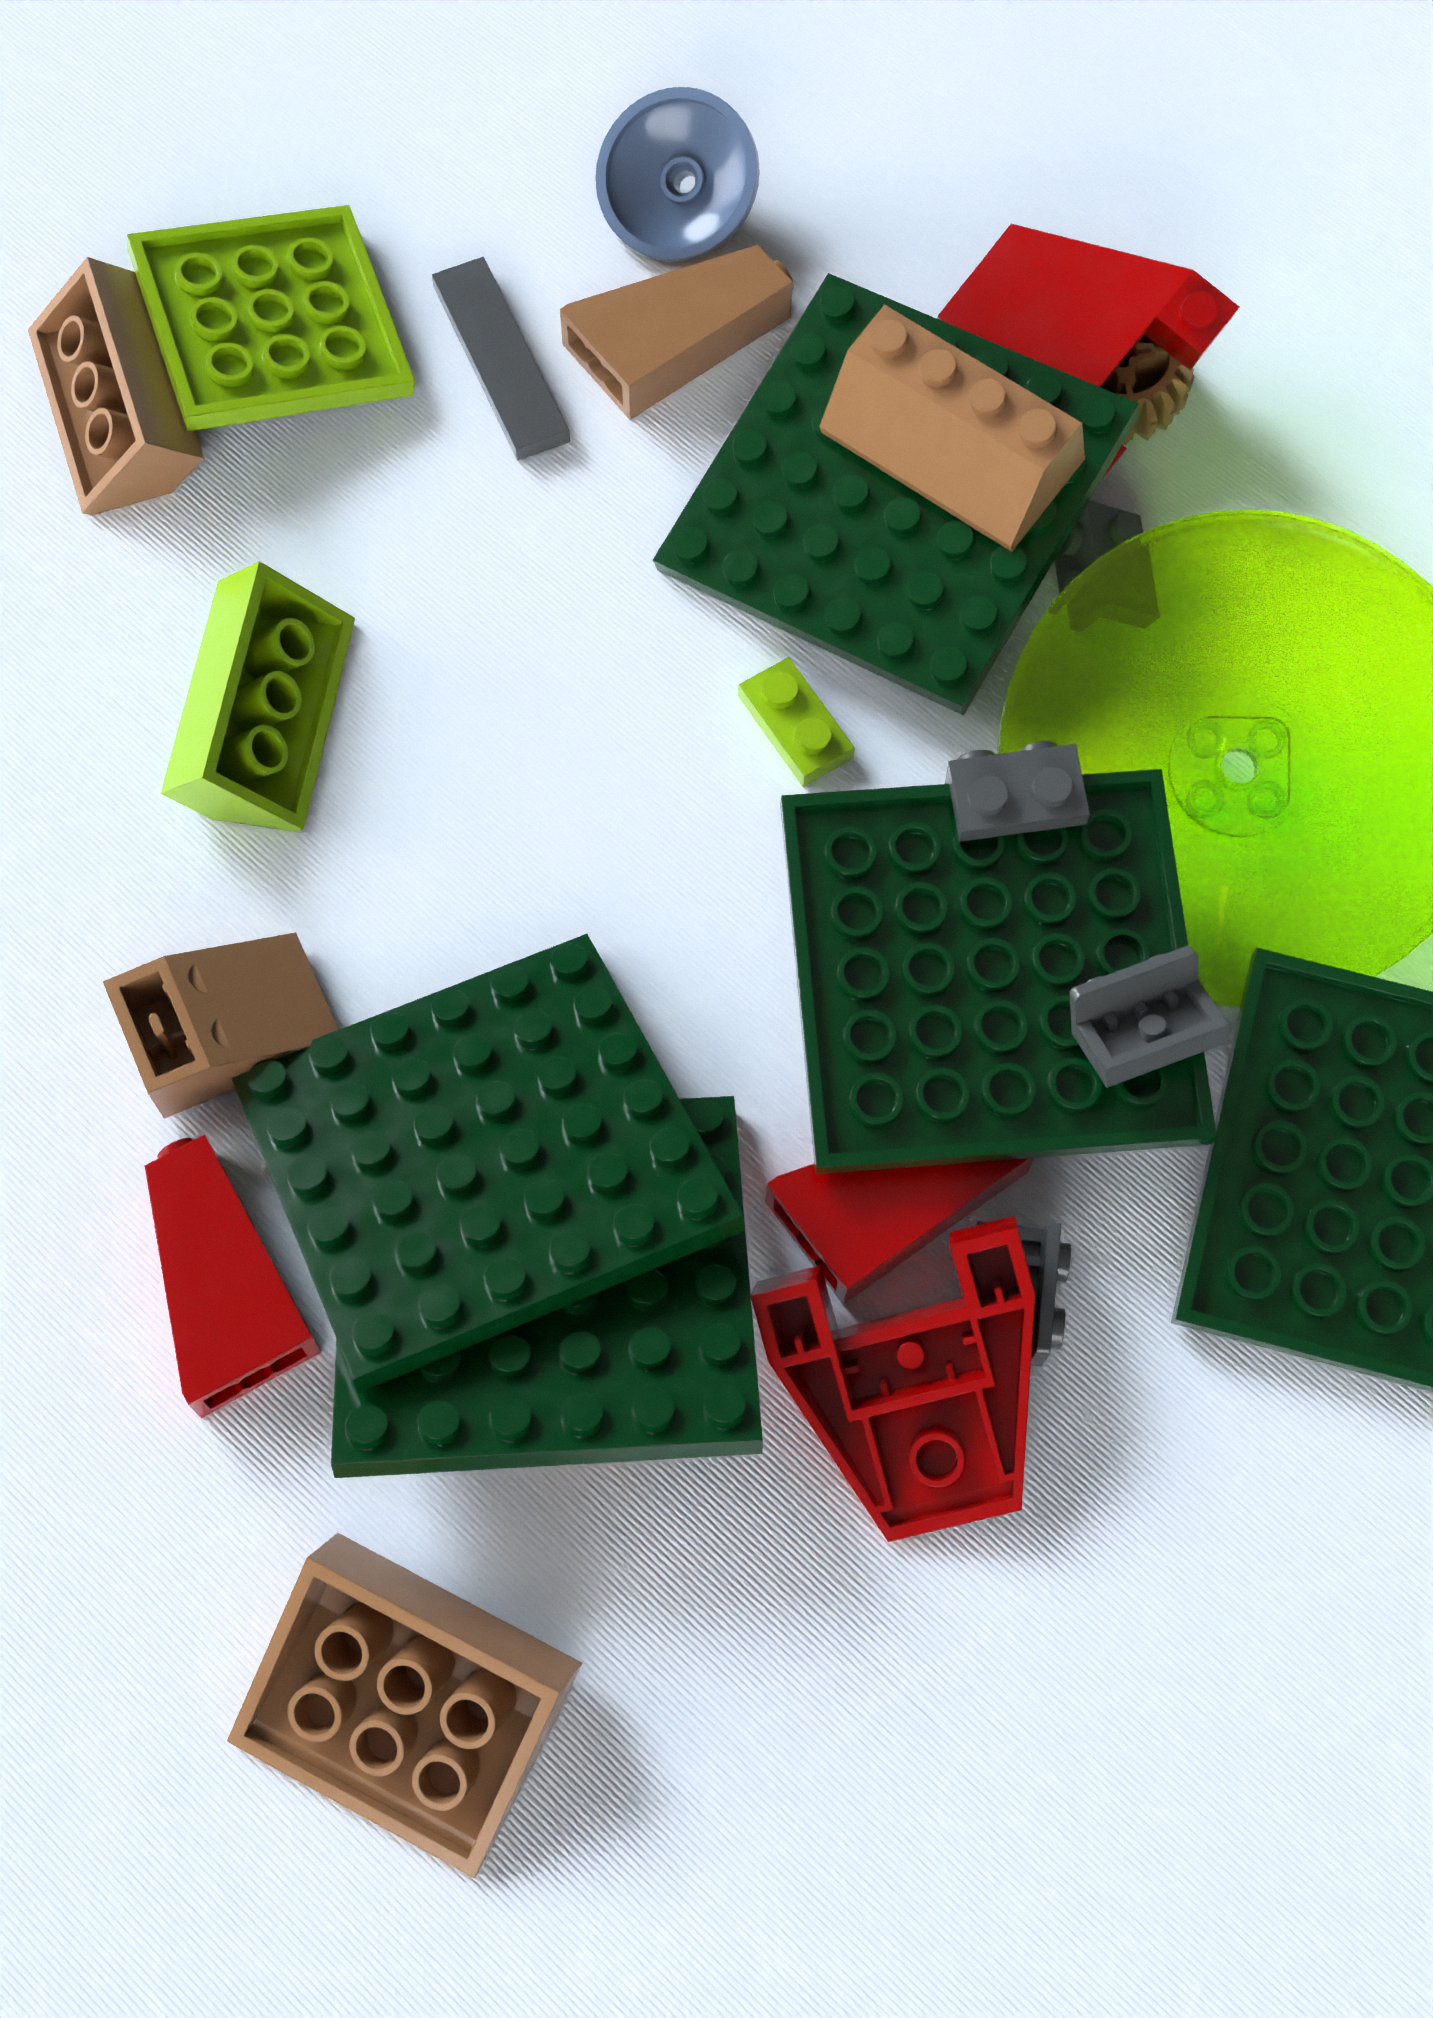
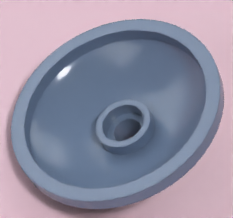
M671 87L657 90L638 99L623 111L612 124L604 138L599 151L595 174L596 192L600 209L613 232L636 252L665 262H682L697 259L724 245L734 236L748 217L759 185V157L754 138L745 121L720 97L691 87ZM688 176H694L695 185L693 189L688 193H681L680 184L682 180Z

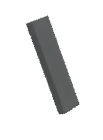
M484 256L431 274L437 296L516 460L519 461L569 443L570 430Z

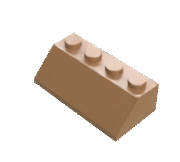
M86 257L28 328V333L81 512L93 516L173 493L204 459L196 431L187 432L135 272Z
M885 304L848 349L819 426L821 433L1011 552L1085 460L1083 427L1080 421Z

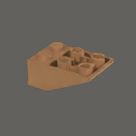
M296 932L163 956L102 981L147 1093L164 1119L234 1090L235 1087L231 1078L250 1071L257 1063L266 1060L275 1061L310 1047L312 1040L339 1030Z

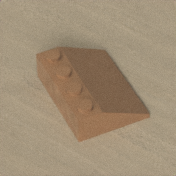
M336 1533L306 1558L227 1742L475 1878L558 1718L582 1666V1662L346 1536Z

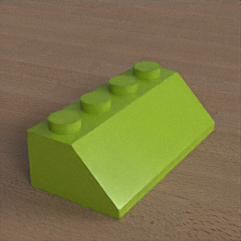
M261 561L219 580L160 794L212 820L291 832L303 830L355 617Z

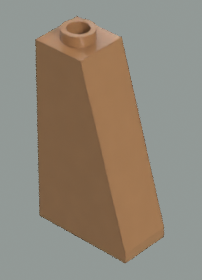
M759 245L751 246L565 305L560 308L562 345L627 418L631 420L791 318L793 280L784 264L778 260L773 261Z

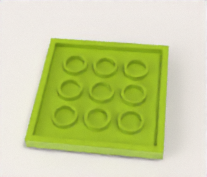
M350 205L127 234L128 253L187 432L413 396L415 379Z

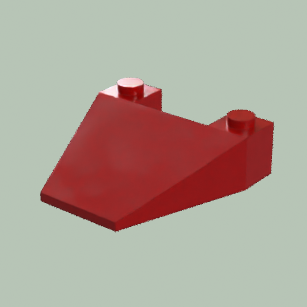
M1011 223L938 314L937 319L1102 388L1144 334L1191 371L1228 325L1240 306L1193 269ZM1123 444L1120 447L1115 458L1113 459L1108 470L1106 471L1105 475L1103 476L1101 482L1112 470V468L1116 465V463L1119 461V459L1127 449Z
M1016 1216L950 1232V1248L962 1288L963 1298L838 1329L821 1265L757 1281L751 1293L753 1309L769 1364L888 1542L1022 1510L1035 1290Z

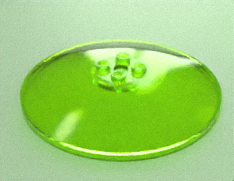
M1247 509L1216 511L1188 516L1151 528L1124 541L1099 557L1069 583L1051 603L1033 629L1015 665L1002 707L998 729L997 754L1017 752L1035 742L1051 741L1056 743L1057 746L1076 744L1082 774L1162 769L1188 946H1191L1198 955V980L1216 1006L1240 1008L1251 955L1256 948L1375 977L1404 959L1433 934V587L1389 551L1348 529L1316 518L1287 512ZM1237 751L1250 757L1254 765V774L1249 782L1236 783L1225 775L1222 762L1226 754Z

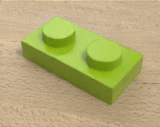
M790 657L738 684V697L802 787L854 758L855 747Z

